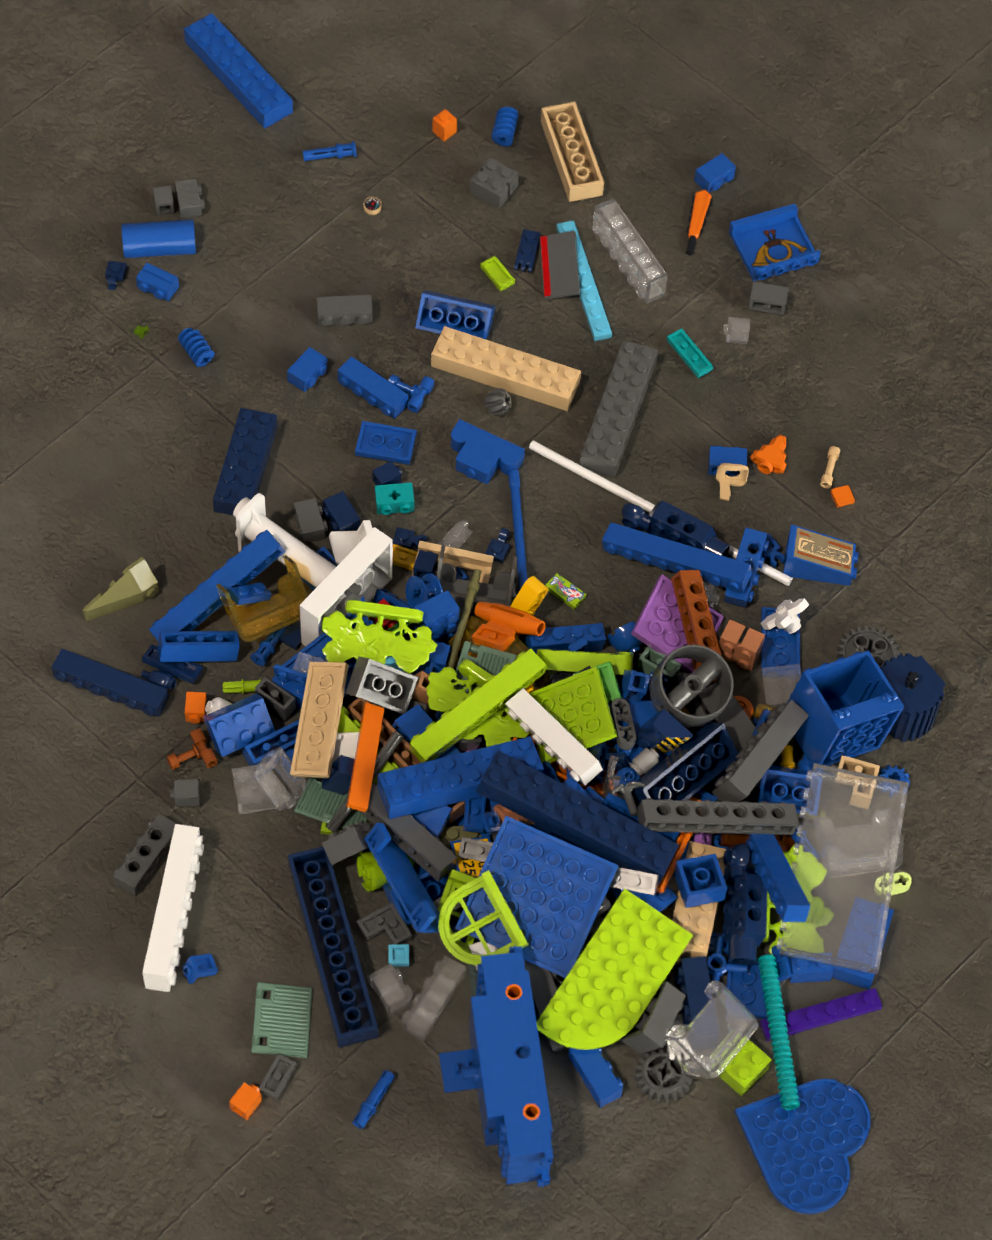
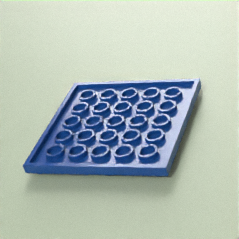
M505 816L478 877L489 870L529 944L522 949L524 960L565 978L581 953L619 865ZM484 888L470 894L466 906L475 922L495 912ZM464 909L455 927L459 931L471 925ZM500 918L479 929L485 942L499 949L512 942ZM475 931L469 934L470 936L479 939Z

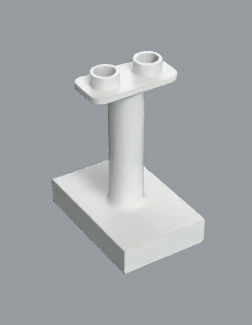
M261 493L256 494L251 500L247 497L243 498L234 510L233 516L236 517L237 527L235 536L238 539L239 552H241L245 545L254 541L259 533L268 530L286 551L277 560L316 587L300 604L301 642L304 646H307L324 633L322 631L323 617H329L335 611L341 612L344 616L347 615L348 612L345 610L346 601H361V598L364 596L365 602H371L375 597L376 590L383 589L392 580L393 540L375 527L336 567L268 519L265 510V497Z

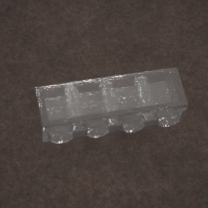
M444 956L442 961H437L433 969L434 974L431 978L427 977L423 984L424 989L422 993H417L412 1002L413 1007L410 1011L407 1010L402 1017L403 1030L423 1041L429 1035L466 975V967L447 956Z

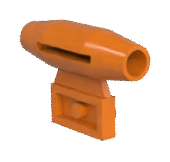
M478 602L475 606V615L487 622L482 624L471 636L475 643L504 652L515 640L516 633L541 636L545 631V622L526 611L490 602Z

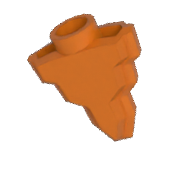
M780 434L773 438L768 445H763L759 450H755L752 453L750 459L754 464L758 465L757 468L760 472L764 474H770L771 472L776 474L784 473L787 465L784 462L786 459V454L784 453L786 437Z

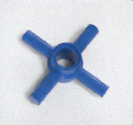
M721 936L716 937L714 954L710 955L707 960L708 973L711 976L712 996L718 995L719 978L723 977L726 971L747 973L748 965L727 963L722 955L724 938ZM713 964H720L721 967H720V968H713L712 965H713Z

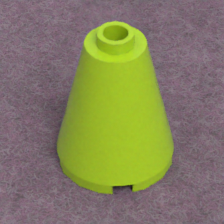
M360 852V856H357V871L359 877L363 876L364 883L361 884L364 889L371 892L389 883L372 852ZM406 854L410 863L414 867L415 861L409 855Z

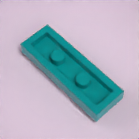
M682 328L667 336V342L697 378L713 370V365Z

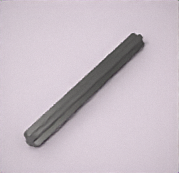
M394 731L377 754L373 780L402 741L403 736L400 733ZM348 797L327 825V829L333 833L338 831L353 810L346 807Z

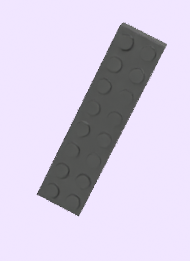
M623 340L580 457L581 466L592 472L615 478L657 362V349Z

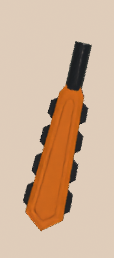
M705 189L696 192L692 199L694 205L690 209L692 215L689 216L688 223L690 225L687 226L686 231L689 236L686 249L687 255L693 254L695 242L703 233L702 227L706 223L705 217H708L709 214L708 207L712 205V196Z

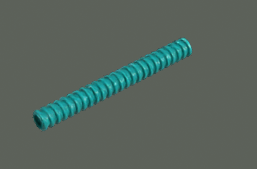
M767 954L758 958V967L760 969L759 973L762 975L760 979L763 981L761 983L762 987H764L762 991L765 993L763 997L766 999L764 1004L767 1005L765 1010L768 1011L766 1016L769 1017L767 1022L770 1023L768 1028L771 1029L769 1034L772 1035L770 1040L772 1041L771 1046L773 1047L772 1052L775 1059L777 1083L780 1084L778 1089L781 1090L779 1092L781 1096L780 1101L782 1102L781 1108L793 1110L800 1106L799 1096L796 1095L798 1090L795 1083V1071L793 1070V1059L790 1058L792 1053L789 1052L791 1047L788 1046L790 1041L788 1040L789 1035L787 1034L788 1029L786 1028L787 1023L785 1022L786 1017L784 1016L785 1011L783 1010L784 1005L782 1004L783 999L781 998L782 993L780 992L781 987L779 986L780 981L778 980L776 957Z

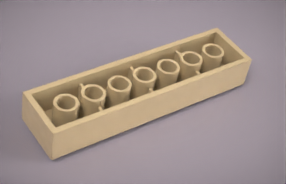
M444 326L431 354V367L495 388H502L507 392L565 411L569 410L580 385V370Z

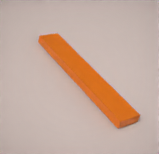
M367 702L363 707L346 807L366 812L368 809L384 714L383 707Z

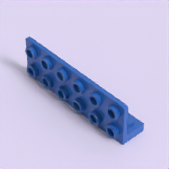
M376 823L364 840L375 857L378 866L383 871L386 880L392 887L395 896L404 908V912L409 917L417 933H439V911L405 852L391 840L392 838L384 824Z

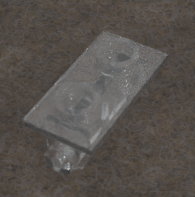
M465 520L459 521L438 544L459 549L473 532L468 529V523Z

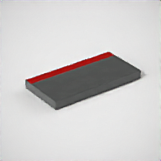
M575 230L541 236L540 245L545 300L581 294Z

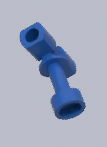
M394 374L388 380L399 389L410 394L409 397L411 399L407 407L408 410L414 413H418L423 405L424 396L429 395L434 387V380L427 376H424L419 386L415 384L413 387L401 382L400 377Z

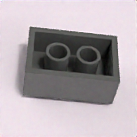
M358 656L346 694L404 714L407 712L418 677L369 658Z
M662 983L639 1020L622 1037L621 1041L639 1054L662 1048L668 1040L667 1035L676 1023L675 1018L684 1006L683 1001L686 995L670 983Z

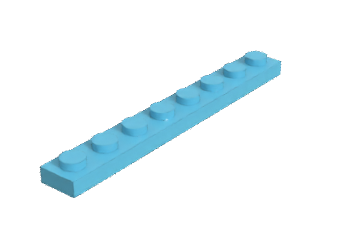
M574 221L558 223L556 226L558 233L573 230L576 233L581 293L579 297L593 339L598 341L612 338V331Z

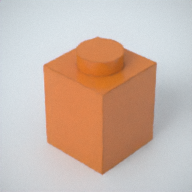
M446 109L433 117L432 132L443 141H446L457 133V119Z
M205 692L186 693V722L193 724L205 722L203 718L206 715L205 706L207 704Z
M244 1082L229 1101L230 1109L245 1120H248L262 1101L261 1091L255 1085L251 1084L249 1086Z

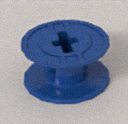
M427 573L422 579L418 576L410 577L405 589L408 605L411 609H414V606L443 593L437 576Z

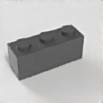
M371 295L317 297L318 325L372 323Z

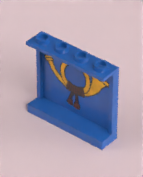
M796 204L730 222L729 235L753 281L764 280L770 276L781 275L784 272L795 271L801 267L812 266L819 262L820 250H814L797 217L798 208Z

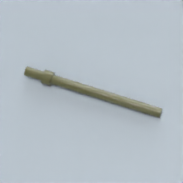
M479 569L474 570L472 580L468 583V594L446 667L454 669L473 600L480 587L479 580L482 571Z

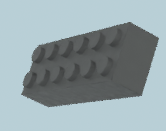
M793 700L786 704L783 702L776 710L773 709L767 715L768 720L766 723L763 722L756 729L758 732L756 736L753 735L746 742V745H748L746 749L740 750L735 756L737 758L735 763H730L725 769L727 772L725 776L719 777L714 783L716 787L712 793L720 801L740 802L746 798L809 715Z

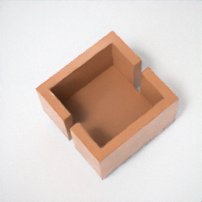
M729 620L720 637L719 648L721 656L726 662L733 663L734 661L741 669L752 671L761 654L765 634L749 628L742 643L738 641L746 626Z

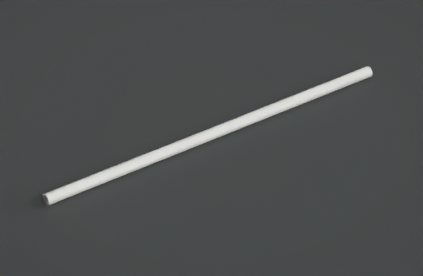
M534 440L529 446V449L630 503L641 507L649 513L655 506ZM730 545L728 555L736 558L739 549ZM765 563L762 569H758V571L786 586H789L793 579Z

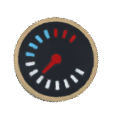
M376 197L367 198L364 201V211L370 215L378 214L381 211V201Z

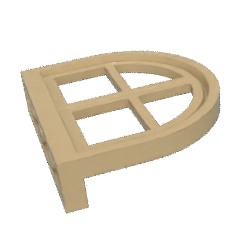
M419 541L417 556L420 550L431 551L438 554L439 563L442 545ZM445 546L443 563L452 564L455 568L479 569L482 571L479 582L488 584L494 556Z

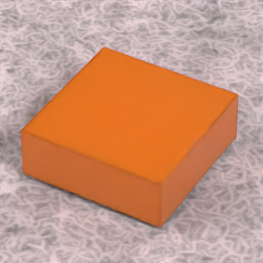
M849 485L834 488L830 491L837 508L854 504L855 502Z

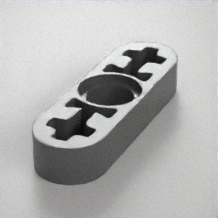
M617 698L612 701L610 708L617 734L616 741L621 749L630 750L634 747L636 741L630 706L625 699ZM624 721L628 724V726L622 727L618 724V722Z

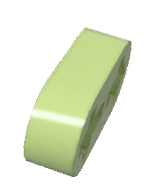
M905 872L879 877L874 884V892L880 897L906 892L911 886L912 879ZM899 879H902L904 882L906 881L905 885L898 883ZM881 883H883L884 886H887L886 890L880 887Z

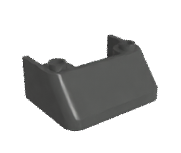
M442 545L437 578L441 583L443 592L449 591L460 608L459 614H462L468 594L467 587L470 581L456 579V568L452 564L443 563L445 545ZM513 557L511 573L502 572L497 574L494 579V585L479 582L480 587L478 593L475 594L469 615L476 616L474 610L478 602L500 603L510 606L517 557Z

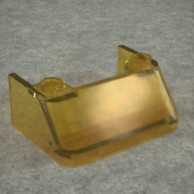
M287 555L283 556L288 574L278 580L277 588L279 593L271 596L270 600L257 602L245 608L244 604L237 605L222 585H216L225 612L242 640L251 642L300 621V604L308 596L297 564Z

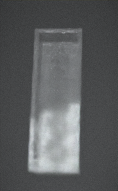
M612 198L595 205L592 225L593 232L596 235L598 234L602 245L607 247L611 258L616 260L620 271L625 273L629 284L636 289L638 297L643 299L645 304L664 297L667 274L615 199Z

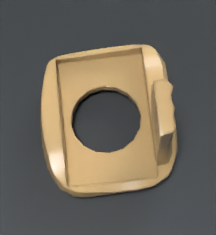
M722 463L717 467L716 480L720 483V500L729 501L731 496L730 486L741 487L746 484L749 473L747 466ZM726 471L740 472L734 477L725 474Z

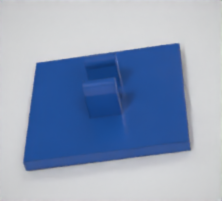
M471 1049L439 1053L445 1093L477 1089L476 1084H474V1078L465 1080L462 1078L461 1067L472 1066L473 1057Z

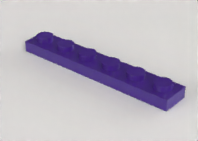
M876 988L785 1013L787 1034H796L881 1010L882 1004ZM767 1018L760 1020L759 1024L766 1042L771 1041L770 1036L772 1035L769 1034L771 1029L768 1028L770 1023L767 1022Z

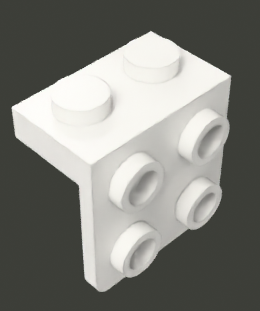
M364 520L357 531H336L329 534L337 565L373 529L370 520Z

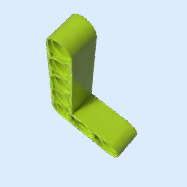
M537 649V655L547 665L546 670L579 672L589 665L594 667L609 661L612 663L614 673L617 675H623L624 670H633L634 653L616 652L613 654Z

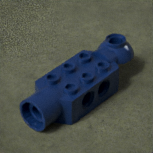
M663 500L654 506L649 515L637 505L627 503L622 507V523L625 527L635 530L640 528L648 534L725 557L728 554L730 544L718 539L712 526Z
M740 843L732 848H727L723 857L724 864L729 868V878L725 882L727 891L723 907L724 942L728 943V963L750 966L757 963V948L766 937L767 890L764 888L763 882L757 873L746 871L750 862V851L747 844Z

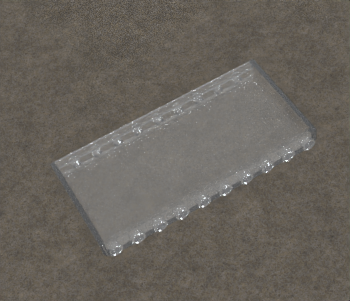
M814 763L812 770L808 769L806 781L809 782V786L804 789L803 799L806 800L805 806H801L799 818H803L802 825H798L796 836L799 837V843L794 845L793 855H796V860L791 863V869L811 906L806 922H782L781 920L780 930L783 931L782 938H778L776 949L780 950V954L877 974L880 967L909 783Z

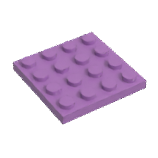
M662 574L658 577L631 635L656 652L667 655L677 648L686 646L687 641L672 581ZM709 607L714 629L717 632L724 616ZM674 659L682 664L681 669L685 672H694L691 659Z

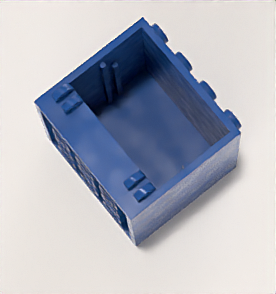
M869 650L862 653L856 652L847 658L841 657L832 663H823L814 669L808 668L804 670L787 701L788 703L790 700H793L809 715L794 737L815 771L840 763L842 755L854 758L879 749L904 709V705L897 693L888 682Z

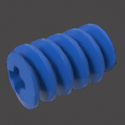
M502 107L497 111L491 138L499 146L508 147L512 144L519 116L514 108Z
M187 328L179 334L178 341L186 353L189 354L196 367H202L214 358L215 352L211 350L208 342L200 335L199 330Z

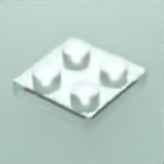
M800 664L761 668L766 707L779 706L783 702L787 703L790 694L796 687V683L802 676Z

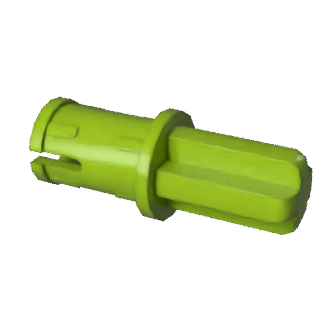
M241 679V681L224 682L223 693H242L243 695L244 692H255V687L261 682V679L243 681Z

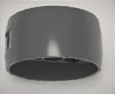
M686 645L667 654L657 665L651 677L649 690L652 704L657 713L665 709L686 729H691L712 722L725 710L731 699L734 684L732 672L727 662L716 651L701 645ZM678 658H688L702 663L666 696L662 684V673L667 662ZM717 679L720 688V701L716 712L705 716H694L680 711L713 680ZM688 683L692 684L695 690H691L688 687Z

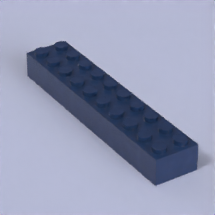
M497 750L476 790L478 794L581 848L619 865L620 868L659 875L657 886L679 844Z
M324 847L289 854L288 866L337 1046L339 1048L378 1038L377 1022L333 866Z

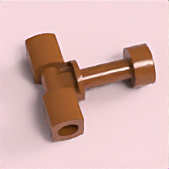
M201 728L190 732V737L194 743L191 745V750L177 756L174 753L166 756L172 770L179 768V763L195 756L197 759L202 758L206 768H211L218 764L211 748L208 749L206 745L207 740Z

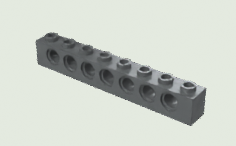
M649 798L642 800L637 808L639 824L655 832L793 835L799 825L795 804H787L786 802L674 801L672 799L654 800Z

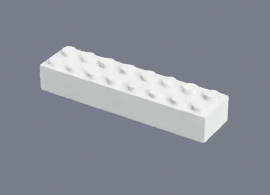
M175 824L142 972L145 989L170 992L171 985H175V966L178 967L180 963L179 947L183 948V929H187L188 926L187 910L190 911L192 907L191 892H195V874H198L200 869V862L198 860L204 851V844H202L203 835H200L199 827Z

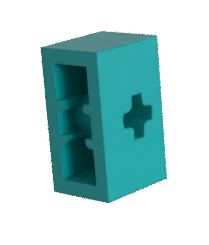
M412 482L375 485L377 514L389 515L391 513L413 512L414 494Z

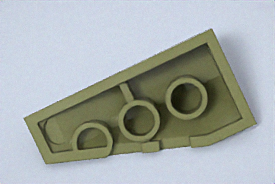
M143 557L123 570L122 573L124 575L117 582L113 580L104 594L99 593L82 609L85 621L142 603L147 599L153 598L159 592L158 581Z

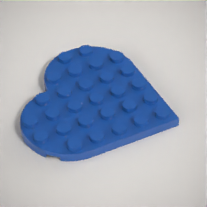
M818 1079L797 1086L798 1094L796 1095L799 1096L800 1106L793 1110L781 1108V1096L778 1093L737 1108L734 1112L770 1192L779 1203L798 1213H821L832 1208L842 1199L850 1179V1167L847 1158L855 1154L862 1147L869 1133L870 1113L866 1102L853 1087L846 1086L834 1079Z

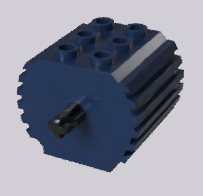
M906 653L905 656L900 654L897 658L892 657L890 662L887 660L880 669L904 705V709L889 733L893 738L900 739L901 742H906L907 739L914 741L915 737L919 739L922 737V734L926 735L928 730L930 731L934 725L945 694L943 691L946 684L922 656L914 657L910 653Z

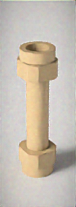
M836 446L829 448L826 471L822 475L820 486L825 489L831 488L833 481L832 473L835 462L839 458L840 449Z

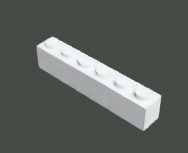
M524 688L505 703L509 709L507 714L514 721L518 720L520 727L526 733L531 732L533 740L538 745L543 744L547 754L550 757L555 756L558 759L557 763L564 770L567 768L570 771V776L576 782L580 780L586 785L603 770L599 761Z

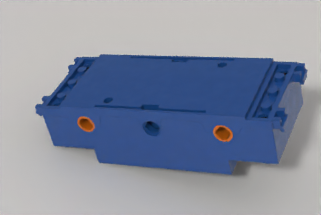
M514 946L509 948V953L481 956V964H477L476 996L471 997L469 1035L473 1060L472 1066L461 1067L463 1080L475 1079L474 1084L477 1086L485 1146L497 1145L498 1156L502 1157L500 1165L501 1177L506 1178V1184L537 1181V1187H544V1185H549L550 1164L553 1163L551 1145L552 1123L529 970L525 971L522 946Z

